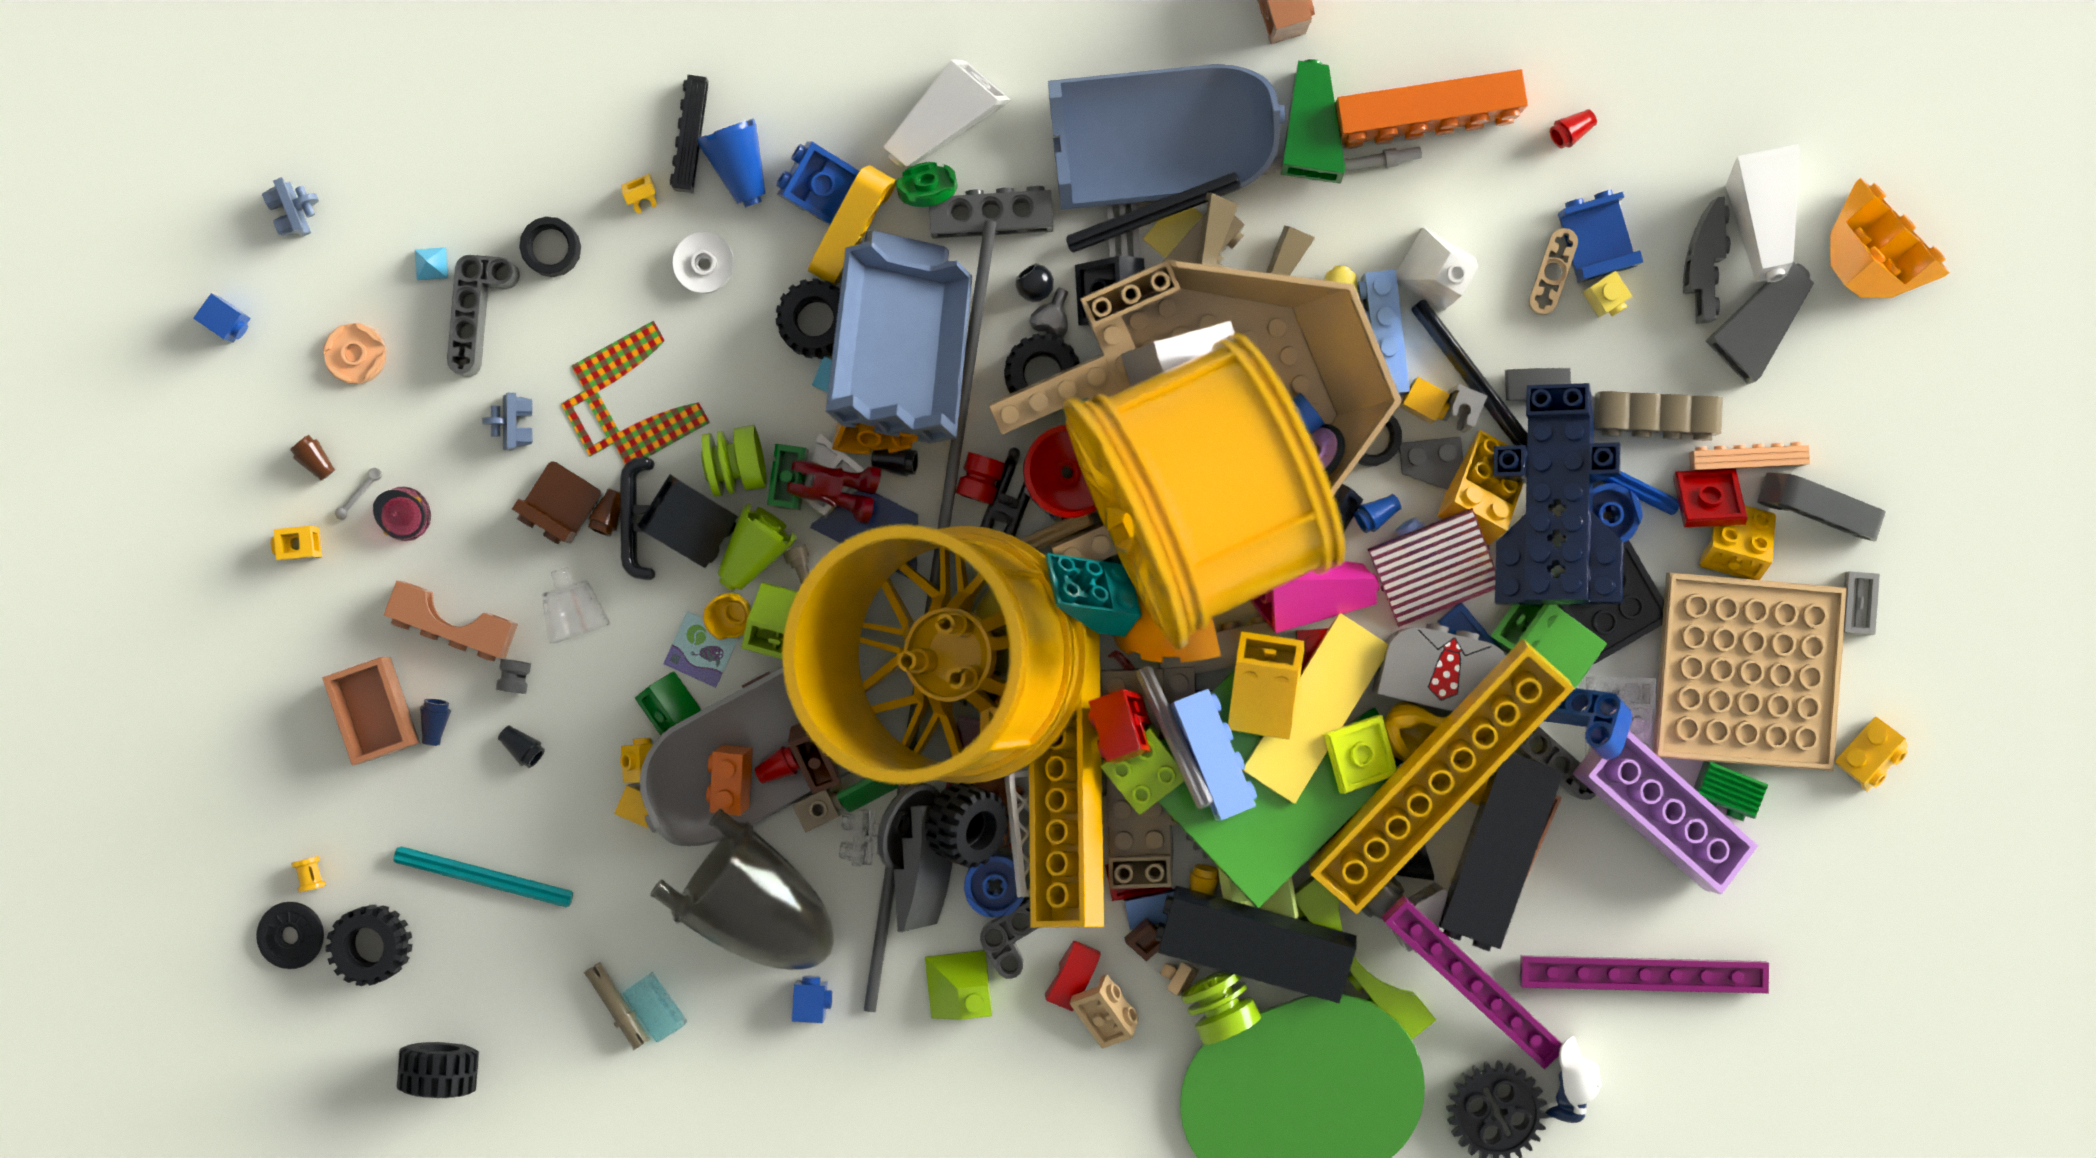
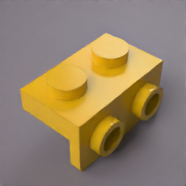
M1875 716L1838 756L1835 764L1858 781L1862 789L1868 792L1872 787L1877 788L1887 776L1885 772L1893 764L1898 765L1908 753L1906 750L1908 748L1906 738Z

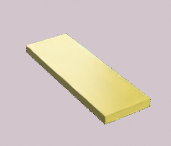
M1337 614L1300 674L1290 740L1262 736L1245 762V769L1242 771L1290 803L1295 804L1328 751L1323 734L1343 727L1382 664L1388 644L1343 614Z

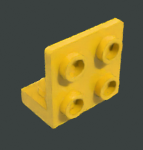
M1745 505L1748 517L1746 525L1713 526L1711 541L1700 556L1699 566L1744 579L1760 580L1773 561L1776 515Z

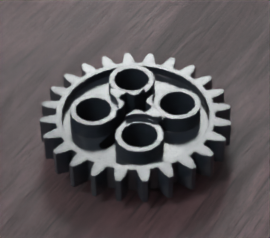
M1500 1060L1496 1061L1494 1069L1491 1068L1487 1061H1484L1483 1071H1480L1473 1065V1076L1470 1077L1463 1072L1462 1077L1465 1083H1453L1459 1090L1458 1094H1448L1449 1098L1455 1102L1454 1105L1446 1106L1448 1112L1454 1113V1116L1449 1117L1447 1122L1450 1125H1457L1451 1131L1454 1137L1462 1135L1458 1141L1459 1145L1464 1147L1470 1144L1468 1153L1474 1155L1479 1150V1158H1487L1488 1154L1491 1155V1158H1499V1155H1502L1504 1158H1511L1510 1153L1513 1152L1519 1158H1522V1147L1532 1151L1533 1149L1529 1141L1533 1139L1540 1142L1541 1139L1535 1133L1536 1130H1546V1127L1539 1120L1548 1117L1545 1111L1540 1110L1541 1107L1547 1105V1101L1537 1098L1542 1094L1543 1090L1540 1087L1532 1088L1536 1080L1532 1076L1524 1080L1526 1071L1521 1068L1515 1073V1065L1509 1063L1505 1070ZM1502 1084H1509L1511 1087L1509 1095L1504 1098L1497 1097L1498 1087ZM1484 1087H1488L1494 1102L1501 1108L1499 1111L1511 1132L1510 1136L1505 1135L1500 1121L1493 1115L1494 1109L1483 1091ZM1475 1098H1482V1108L1476 1112L1470 1111V1102ZM1516 1112H1524L1523 1122L1519 1125H1512V1115ZM1488 1126L1497 1127V1134L1492 1139H1485L1483 1137V1132Z

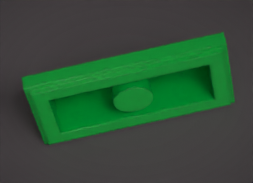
M865 778L839 791L836 796L848 812H853L897 789L898 784Z

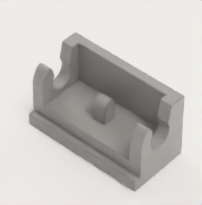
M1458 384L1448 391L1450 396L1447 403L1450 404V407L1443 420H1448L1450 412H1452L1453 416H1461L1457 422V430L1466 432L1475 427L1487 395Z

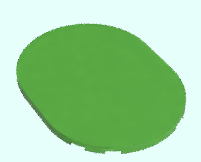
M1342 994L1340 1003L1305 995L1259 1011L1261 1019L1248 1029L1223 1041L1202 1045L1195 1056H1193L1184 1077L1180 1100L1181 1119L1186 1138L1197 1158H1392L1406 1144L1414 1132L1421 1116L1425 1095L1424 1073L1419 1053L1403 1026L1378 1005L1360 997Z

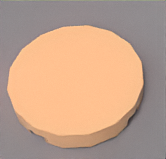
M360 323L337 327L328 336L324 345L323 354L325 355L327 369L335 378L349 384H363L373 380L382 371L386 362V347L382 337L374 329Z

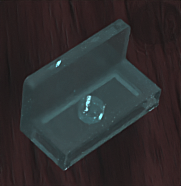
M653 971L623 992V996L632 1009L635 1010L637 1016L656 1042H660L688 1022Z

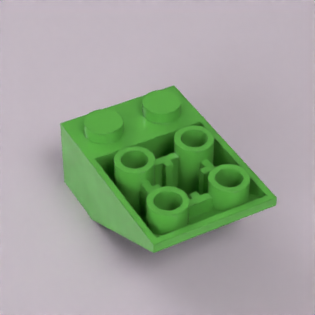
M1512 605L1491 635L1493 643L1507 654L1523 638L1568 678L1574 688L1578 687L1607 645L1604 640L1556 605Z

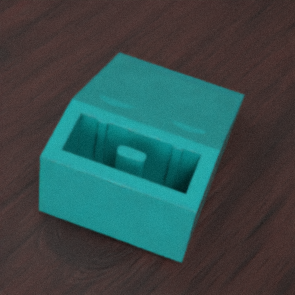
M1051 553L1045 555L1056 607L1082 622L1096 633L1125 637L1141 617V611L1136 590L1123 565Z

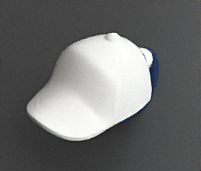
M1572 1036L1563 1042L1559 1051L1562 1071H1560L1558 1076L1560 1080V1088L1556 1094L1558 1105L1547 1109L1546 1113L1548 1114L1547 1118H1555L1568 1123H1578L1585 1118L1587 1103L1598 1094L1601 1082L1597 1063L1581 1056L1575 1037Z

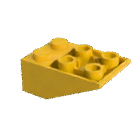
M1479 430L1445 493L1437 517L1449 522L1473 512L1474 517L1457 523L1454 526L1458 528L1476 521V526L1464 531L1470 533L1479 529L1481 534L1474 537L1477 539L1483 538L1484 543L1490 545L1507 532L1524 483L1494 478V446L1509 445Z
M1241 631L1228 720L1231 731L1290 740L1304 655V641Z

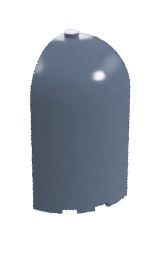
M1210 64L1048 81L1053 136L1059 135L1058 138H1053L1061 210L1162 200L1233 172L1238 175L1241 188L1265 173L1274 161L1279 149L1280 124L1285 123L1284 105L1278 104L1276 92L1272 84L1259 73L1247 68L1225 64Z

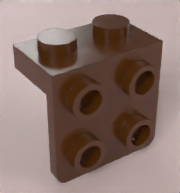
M552 461L548 463L525 500L518 499L512 510L519 513L517 519L525 525L533 528L536 524L544 529L543 536L558 545L560 541L572 543L600 499L601 491L559 463Z

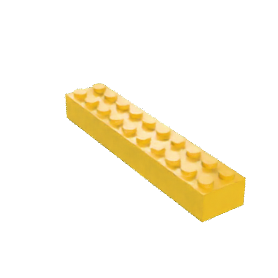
M1085 626L1088 643V665L1082 696L1076 712L1059 739L1047 752L1029 765L1030 928L1104 927L1102 768L1100 767L1102 763L1097 747V741L1100 740L1096 728H1093L1088 717V711L1091 710L1088 701L1101 697L1100 633H1096L1087 626Z
M1522 638L1309 861L1310 875L1355 914H1358L1575 689L1569 679Z

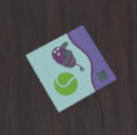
M687 611L663 664L716 688L738 638L716 639L706 630L703 618Z

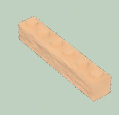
M1792 442L1790 446H1783V443H1772L1771 447H1764V444H1753L1752 448H1745V445H1733V449H1726V446H1714V450H1707V447H1695V451L1689 452L1690 471L1804 466L1810 464L1809 445H1802V442Z

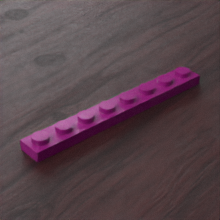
M1404 895L1381 917L1385 924L1544 1070L1559 1056L1563 1043Z
M1520 955V986L1522 988L1769 994V962Z

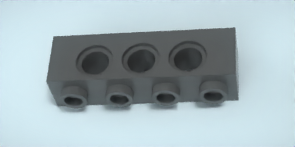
M1030 186L1023 192H1014V188H998L996 193L984 194V190L980 189L965 191L966 195L951 196L947 201L929 206L930 234L932 239L982 236L985 220L997 222L995 235L1053 232L1051 190H1045L1044 186ZM1018 203H1025L1030 207V212L1023 217L1017 216L1013 212L1014 206ZM992 204L997 206L1000 212L995 218H987L982 214L984 207ZM963 206L969 210L967 218L964 220L953 218L952 212L956 207Z

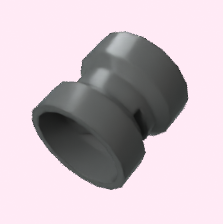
M501 659L499 668L502 673L501 678L497 680L496 690L526 694L528 684L525 680L526 675L530 673L531 663Z

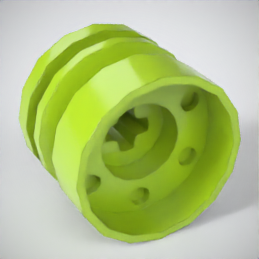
M754 424L734 428L733 443L728 442L723 431H717V446L711 433L702 434V467L705 479L710 485L714 497L723 496V482H725L729 494H735L736 479H741L746 491L767 488L764 455L758 431Z
M1219 971L1200 979L1181 994L1184 1004L1194 1003L1187 1010L1189 1015L1205 1014L1195 1023V1028L1203 1045L1214 1044L1237 1035L1261 1019V1014L1253 998L1248 997L1239 1000L1237 998L1248 987L1246 982L1236 983L1242 976Z

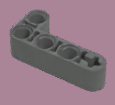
M464 255L456 262L447 364L453 372L459 375L471 377L476 375L481 368L488 288L509 289L514 287L519 281L520 274L517 266L505 258ZM476 263L479 268L476 276L468 278L466 275L469 265ZM502 266H508L509 275L507 278L498 280L496 275L498 269ZM469 294H475V304L471 308H465V297ZM467 324H472V335L467 339H463L461 336L462 328ZM460 344H463V345H465V346L472 347V348L469 349V348H466V347H465V349H463V348L460 347ZM465 357L470 359L469 364L459 365V361L464 360Z
M1766 473L1757 503L1777 510L1792 511L1869 541L1877 540L1886 511L1806 478L1785 473Z
M1539 726L1518 747L1529 759L1553 767V762L1557 757L1562 756L1566 761V767L1560 786L1570 795L1579 799L1589 800L1596 796L1589 788L1586 791L1579 790L1580 785L1575 780L1570 779L1573 772L1580 765V762ZM1535 736H1539L1543 741V747L1537 753L1532 752L1530 749V741Z
M1030 898L1022 902L1011 914L997 917L983 926L980 934L982 947L998 974L1005 979L1016 978L1023 969V956L1015 942L1038 929L1030 928V922L1023 929L1016 928L1012 923V918L1018 913L1027 915L1030 920ZM991 929H997L1002 933L1003 939L998 944H991L986 940V932ZM1006 956H1013L1018 960L1019 964L1016 969L1007 971L1002 967L1001 960Z

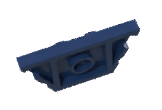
M857 490L853 494L872 497L874 500L873 511L868 524L855 521L852 512L836 506L827 518L824 516L820 517L812 523L810 528L839 543H843L860 533L875 528L893 525L918 526V514L877 493L872 495ZM916 556L906 563L917 571ZM897 569V570L895 571V572H897V573H899V574H901V575L907 577V576H906L903 572H901L899 569Z

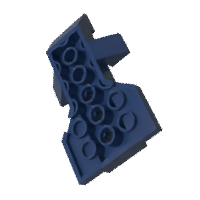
M1590 383L1527 385V447L1525 445L1494 446V478L1526 483V514L1496 542L1495 603L1496 605L1622 604L1623 541L1592 512L1593 483L1620 475L1621 443H1594V418ZM1562 504L1566 512H1561V516L1556 517L1552 510L1557 505ZM1561 535L1563 539H1566L1565 542H1560V547H1556L1551 542L1553 538L1556 539L1555 536ZM1557 565L1565 569V573H1560L1559 578H1555L1551 573V570L1555 569Z

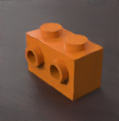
M723 744L713 751V754H710L708 772L712 773L711 784L708 785L706 791V801L710 803V813L740 816L750 808L752 747Z

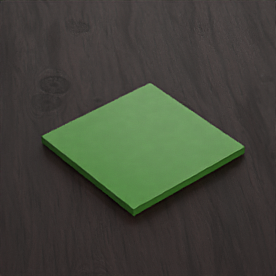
M1235 669L1210 692L1211 694H1216L1221 705V711H1218L1222 723L1226 722L1227 724ZM1231 731L1233 740L1230 743L1234 753L1238 751L1245 764L1262 736ZM1163 737L1160 741L1173 756L1165 737ZM1327 751L1295 804L1290 803L1244 772L1243 775L1246 782L1250 781L1256 791L1257 798L1254 799L1256 806L1224 820L1215 821L1210 806L1198 809L1185 781L1157 803L1256 908H1260L1388 779L1346 794L1339 793Z

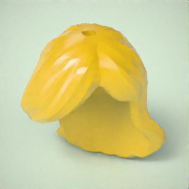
M1405 701L1395 704L1384 719L1393 756L1405 762L1447 717L1435 715L1413 702Z

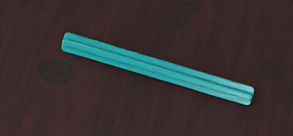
M401 846L397 847L394 853L393 861L397 864L565 908L571 905L573 899V892L567 889Z

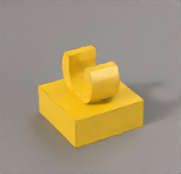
M650 174L621 185L622 195L627 205L633 203V208L638 214L641 213L639 202L642 199L649 200L653 208L656 207L655 186Z

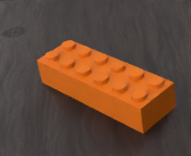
M1519 69L1341 96L1337 98L1335 106L1341 144L1345 145V149H1353L1363 146V142L1375 140V144H1386L1394 141L1393 137L1405 136L1406 140H1413L1423 137V133L1435 131L1436 135H1446L1454 132L1453 128L1465 127L1466 131L1483 128L1485 123L1495 122L1496 126L1509 125L1514 123V119L1520 116L1528 106L1523 71Z

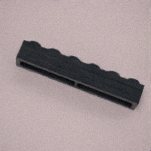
M687 75V80L683 82L685 97L681 99L680 110H683L682 118L679 117L678 119L680 133L675 139L677 154L673 156L672 166H675L674 174L670 176V185H672L674 191L694 193L700 151L697 138L702 136L709 86L707 77Z

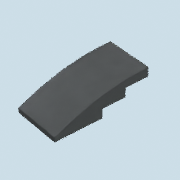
M933 803L911 807L912 836L902 838L904 868L894 869L898 932L937 924L946 898L953 862L937 855L929 846L931 842L926 839V834L929 830L925 829V824L929 820L927 814L929 809L932 810Z

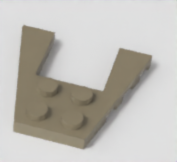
M1207 192L1206 200H1208L1206 217H1203L1201 231L1204 233L1201 251L1198 250L1197 263L1225 267L1216 263L1238 204ZM1284 225L1266 273L1290 276L1315 237Z

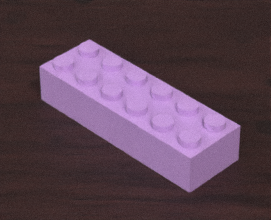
M1630 731L1628 732L1624 748L1618 757L1611 760L1603 759L1592 748L1573 772L1574 776L1705 891L1722 894L1758 847L1755 842Z

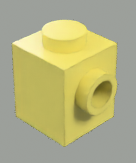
M1616 271L1582 292L1598 317L1608 312L1613 317L1628 307L1625 301L1632 297V294Z

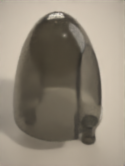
M721 808L712 816L708 825L714 827L724 837L698 867L682 894L664 882L663 879L654 886L650 893L651 897H654L672 910V919L676 923L682 922L720 947L764 966L786 970H804L823 963L833 949L834 930L825 905L815 890L778 851L753 831V825L750 822L739 823Z

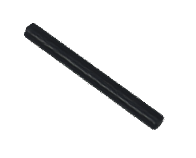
M1234 172L1070 234L1066 237L1067 245L1070 251L1075 253L1208 202L1206 200L1207 192L1222 197L1240 190V180Z
M1423 299L1415 304L1411 309L1413 314L1472 390L1487 395L1484 406L1514 445H1525L1527 447L1528 433L1428 302Z

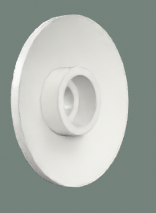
M710 232L693 233L684 238L675 249L673 255L674 273L679 282L693 292H714L723 287L733 273L734 257L732 250L716 234ZM703 259L710 260V267L703 270L700 268V262Z

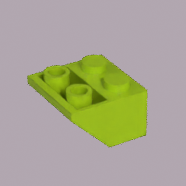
M765 582L761 583L747 619L742 649L783 660L785 626L793 600L798 591Z

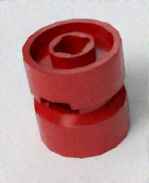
M968 452L963 466L966 476L960 477L955 493L993 505L998 490L994 484L996 481L1001 480L1006 464L983 455Z

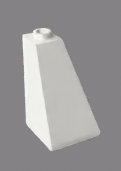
M951 60L884 145V148L890 152L888 157L898 166H914L1007 105L1010 99L965 60Z
M1798 144L1737 156L1725 185L1756 282L1765 280L1767 282H1777L1787 276L1793 264L1800 157Z
M1423 227L1396 272L1397 284L1445 311L1463 295L1478 269L1476 258Z

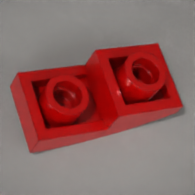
M1073 940L1059 962L1060 970L1045 992L1046 1001L1073 1012L1074 1009L1069 1004L1073 995L1085 991L1101 956L1100 951Z

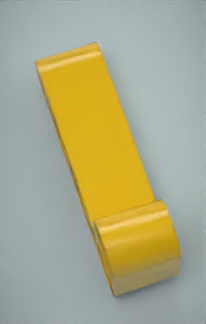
M871 165L860 170L812 258L808 272L823 281L832 282L834 286L838 284L843 274L846 247L861 243L879 207L884 205L893 193L897 180Z

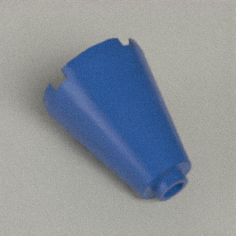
M754 118L717 130L713 134L697 138L700 148L737 204L743 202L744 207H748L762 202L760 195L766 194L757 125Z

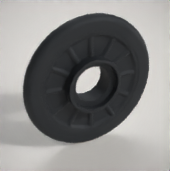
M298 902L279 903L271 907L262 916L256 932L257 945L263 957L274 966L283 969L301 968L313 961L320 952L324 940L323 925L318 915L308 906ZM286 927H292L297 931L298 938L294 944H288L283 939L282 935Z

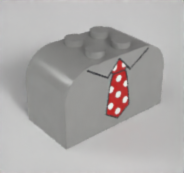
M1432 623L1426 624V628L1411 627L1400 629L1391 634L1385 641L1388 645L1384 660L1376 672L1372 693L1453 712L1506 655L1497 646L1478 640L1479 634L1468 631H1456V635L1448 633L1449 627Z

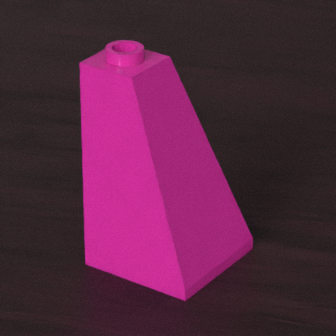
M1344 561L1342 565L1330 568L1329 571L1323 574H1316L1312 571L1250 600V602L1272 630L1278 633L1334 617L1339 613L1344 614L1377 604L1379 581L1377 576L1371 573L1363 563Z

